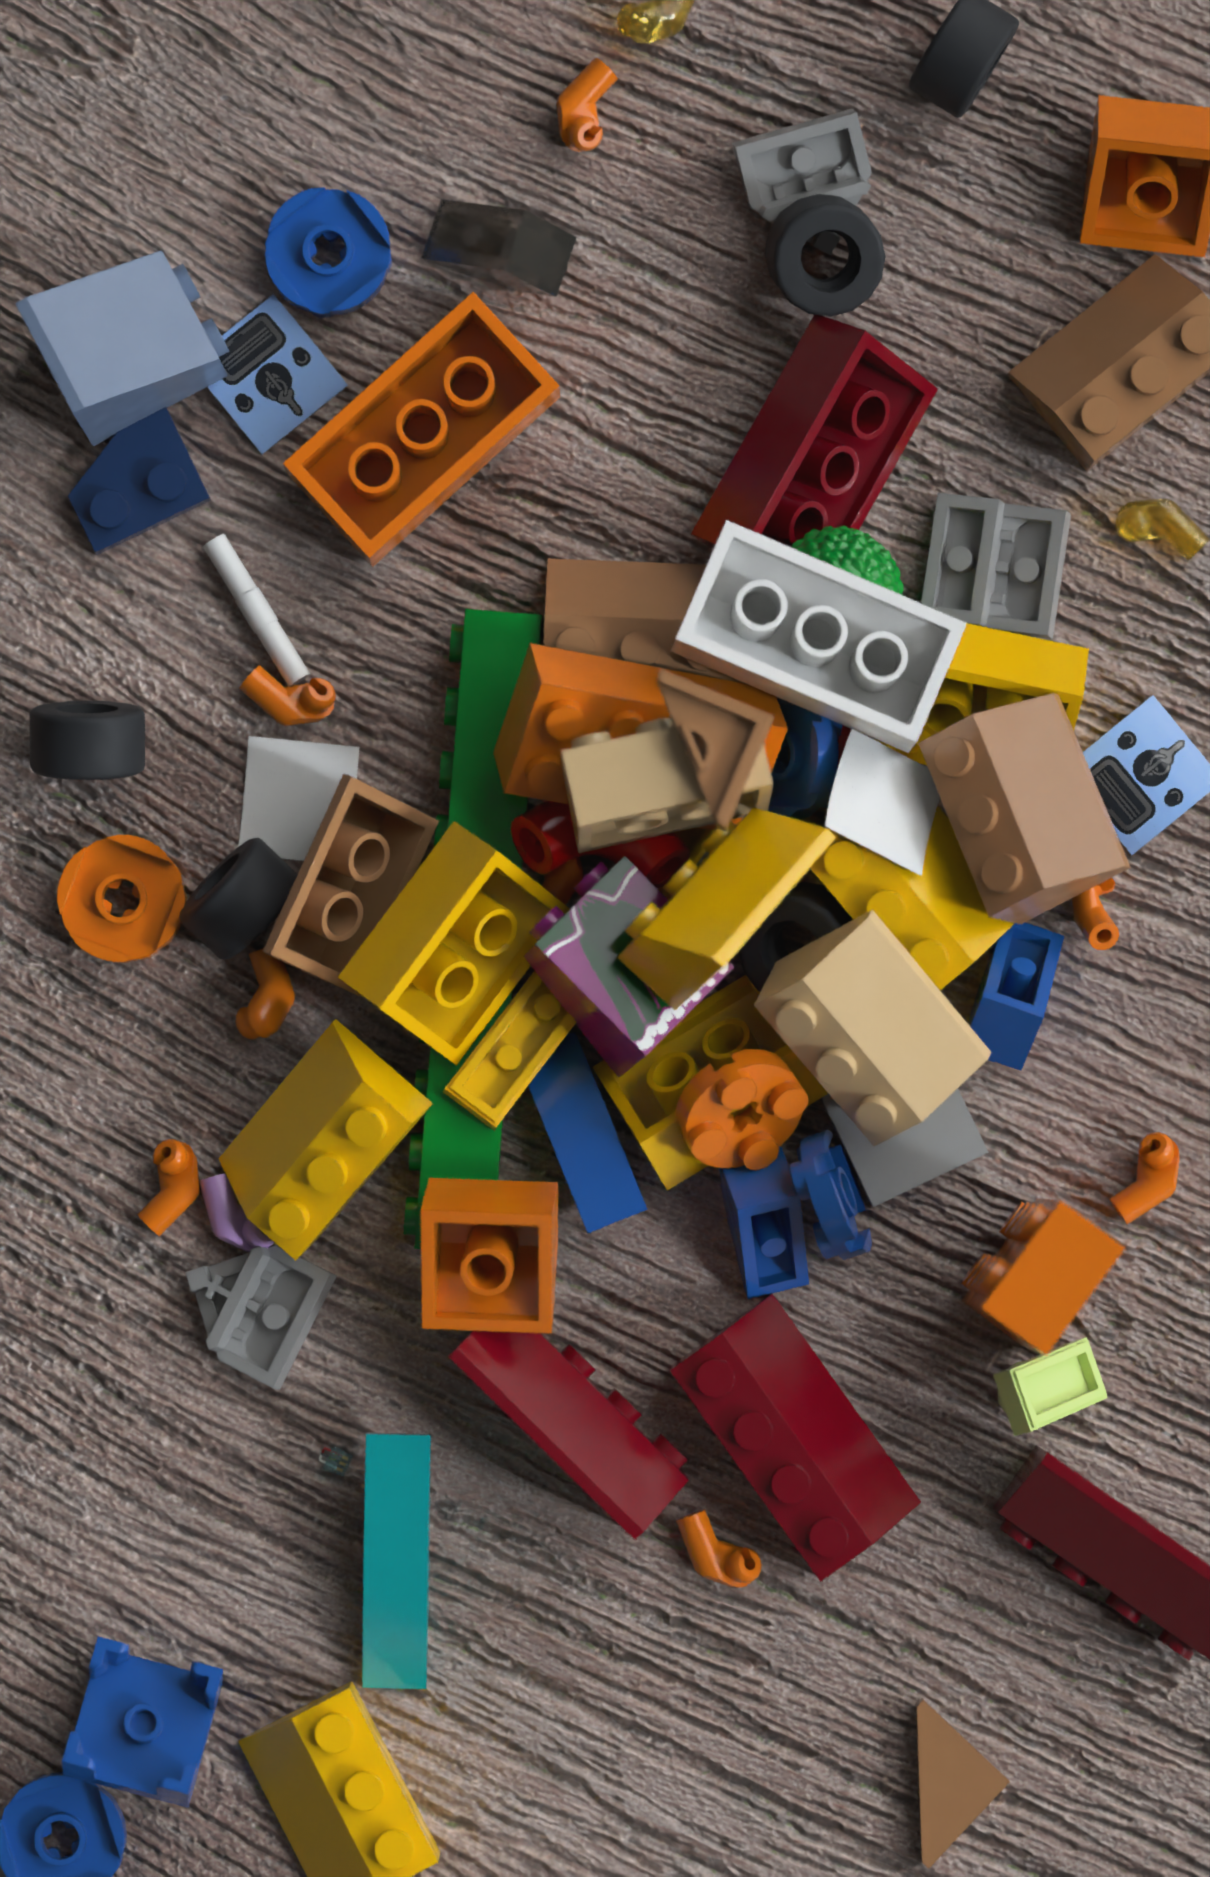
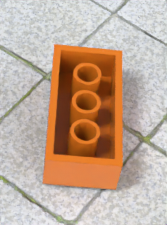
M472 292L292 454L283 465L290 478L373 567L560 398V385L484 302Z
M530 643L493 753L504 793L568 804L561 766V750L572 748L571 742L584 735L608 732L612 740L637 734L635 728L645 722L671 718L657 686V676L661 669L773 715L774 720L764 742L770 773H772L788 728L776 696L745 683ZM743 817L732 819L731 821L736 825ZM714 823L698 828L714 830L716 825Z
M1036 1199L1031 1204L1021 1201L1007 1218L999 1231L1007 1240L996 1255L991 1256L990 1254L986 1255L983 1253L970 1268L961 1282L963 1286L969 1289L962 1302L1021 1346L1046 1356L1125 1250V1247L1062 1200Z

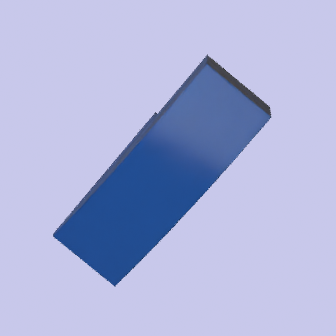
M576 1032L566 1035L528 1086L587 1233H591L645 1211L647 1207Z

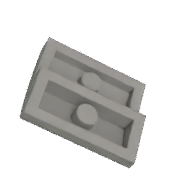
M938 493L921 604L968 624L1031 637L1053 639L1071 514L1067 510L1005 504L1000 499Z

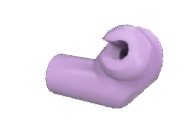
M225 1173L199 1180L212 1231L218 1239L246 1252H251L250 1249L259 1246L268 1249L270 1245L274 1244L267 1235L247 1219L241 1205L237 1202L234 1190Z

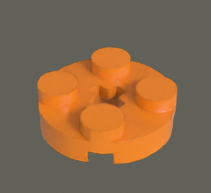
M122 834L95 841L74 854L62 872L57 890L59 912L62 916L63 924L74 942L90 955L114 963H128L151 958L160 949L169 944L181 927L180 912L187 901L183 875L168 854L144 838ZM123 881L132 882L134 884L132 894L140 899L137 909H126L122 917L113 916L111 914L113 904L104 899L107 889H119Z
M746 1049L730 1054L734 1062L722 1066L717 1071L714 1070L711 1064L700 1070L686 1085L677 1103L676 1120L682 1129V1138L695 1158L708 1166L737 1168L745 1165L750 1170L766 1168L775 1161L779 1154V1147L792 1135L808 1105V1095L783 1058L766 1050ZM749 1103L751 1104L743 1113L733 1117L730 1115L733 1109H743Z

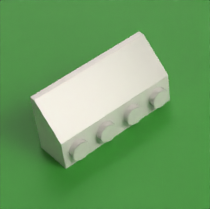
M726 520L671 651L908 753L919 739L967 623Z

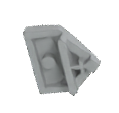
M853 108L732 143L747 203L750 208L757 211L770 222H774L778 214L797 199L816 194L840 196L857 205L862 195H866L872 186L868 182L872 171L858 114ZM824 231L816 233L807 241L814 247L831 255L840 237L835 232Z
M276 1245L268 1249L259 1246L250 1249L251 1252L232 1259L209 1267L202 1266L185 1272L190 1290L196 1295L208 1338L205 1339L208 1350L216 1351L219 1361L277 1390L281 1389L337 1275L301 1257L295 1261Z

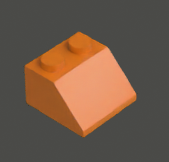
M1098 95L1088 155L1080 244L1205 257L1210 235V107Z
M429 1178L421 1207L422 1329L552 1333L558 1250V1182Z

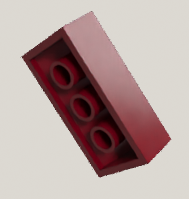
M814 315L697 521L691 535L714 550L726 520L788 547H791L795 541L803 538L812 529L821 531L826 526H832L833 528L847 526L848 528L859 530L938 388L867 331L825 316Z
M773 1293L668 1367L820 1582L872 1546L921 1503Z
M472 1331L449 1355V1358L634 1540L649 1527L689 1481L688 1476L680 1470L688 1459L661 1433L651 1441L634 1424L642 1414L617 1389L614 1388L605 1396L588 1379L596 1369L570 1343L560 1352L542 1333Z
M1036 1445L993 1507L995 1511L1005 1517L999 1529L1029 1550L1032 1549L1037 1540L1058 1554L1052 1566L1080 1586L1084 1587L1090 1577L1111 1591L1104 1602L1135 1624H1137L1143 1614L1164 1628L1157 1639L1188 1661H1190L1196 1651L1210 1660V1565Z

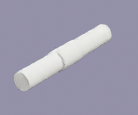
M221 534L207 542L203 546L204 550L287 685H296L306 679L310 672L226 535Z

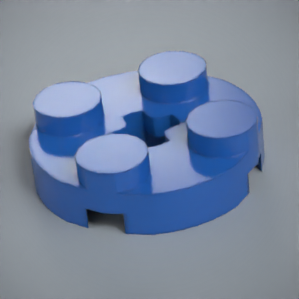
M325 187L310 188L288 199L277 210L271 220L268 229L269 234L265 243L266 267L277 291L296 308L310 312L313 316L319 318L344 315L354 312L369 303L383 287L392 266L390 235L379 211L361 195L348 190L344 192L338 189L326 190ZM323 236L330 243L340 238L344 242L345 247L339 253L342 260L339 265L332 267L330 264L324 263L318 266L312 261V258L318 253L314 244L318 238Z
M776 697L788 729L771 773L773 787L768 812L796 820L806 819L812 816L818 809H828L838 768V739L842 732V724ZM788 749H790V761H788Z
M825 1130L801 1139L800 1147L797 1148L799 1161L790 1164V1173L800 1199L804 1201L811 1198L819 1220L813 1223V1231L821 1254L825 1259L839 1256L842 1260H847L871 1251V1231L868 1228L858 1232L855 1216L857 1213L866 1211L863 1197L841 1145L828 1148L833 1134L829 1130Z
M63 1772L50 1773L35 1778L21 1787L4 1808L0 1820V1866L6 1877H112L121 1865L127 1843L125 1819L117 1801L102 1785L64 1776ZM63 1821L66 1828H75L77 1830L79 1839H76L71 1844L72 1854L62 1856L58 1847H46L44 1837L53 1832L52 1822Z

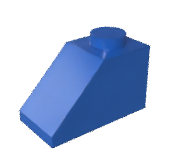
M1026 922L1023 924L1015 923L994 943L968 1021V1025L991 1051L988 1061L1022 1070L1045 1015L1064 935Z
M779 1147V1154L775 1161L766 1168L750 1170L745 1165L737 1168H719L723 1203L747 1298L752 1299L809 1285L801 1201L794 1187L790 1168L782 1147Z

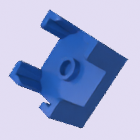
M98 1636L89 1666L90 1679L75 1731L70 1732L62 1759L63 1775L188 1808L222 1689L223 1669L192 1662L189 1671L130 1655L128 1644Z

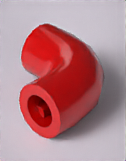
M553 801L540 803L517 816L511 824L513 842L519 855L531 869L540 874L550 873L570 860L583 855L599 856L612 861L614 864H617L625 856L659 889L669 881L690 857L689 848L674 832L578 853L569 804Z

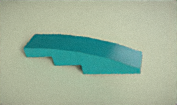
M366 1433L362 1688L427 1689L431 1434Z

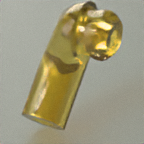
M651 0L639 5L633 2L628 3L618 13V30L623 36L632 38L634 42L649 44L675 36L684 28L695 0Z
M1166 498L1133 500L1121 507L1115 522L1117 533L1125 541L1139 542L1166 539L1187 561L1210 541V538L1174 501Z

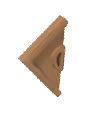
M661 669L657 676V686L716 828L726 832L771 728L774 716Z
M921 1698L915 1704L920 1860L929 1869L1010 1781L933 1707Z

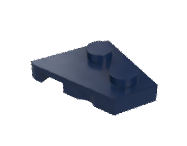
M166 407L118 431L68 495L97 555L211 501Z

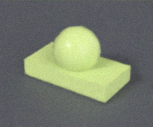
M1087 1337L1052 1349L1046 1356L1040 1354L1029 1360L1017 1362L1009 1368L993 1374L997 1385L998 1403L1008 1417L1014 1436L1032 1432L1108 1398Z

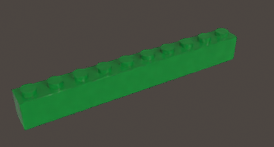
M465 609L464 625L452 624L449 662L461 663L459 688L447 687L444 725L456 726L454 751H442L439 789H449L451 793L449 815L437 814L436 817L439 823L435 830L434 847L451 824L456 822L496 849L523 871L524 860L514 845L511 824L517 816L528 811L529 797L504 793L493 752L529 644L541 645L542 615ZM513 990L457 1065L430 1046L429 1069L416 1070L415 1088L433 1104L425 1112L424 1132L411 1133L409 1171L420 1172L418 1197H406L403 1235L415 1236L414 1249L421 1250V1207L429 1178L499 1180L503 1120L495 1130H492L443 1093V1090L512 1001ZM419 1038V1043L427 1044Z

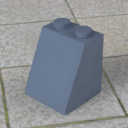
M162 250L28 296L15 303L66 402L92 446L113 437L118 431L164 407L168 408L228 376L219 359L220 356L230 352L212 317L200 323L190 304L201 298L184 264L172 269Z

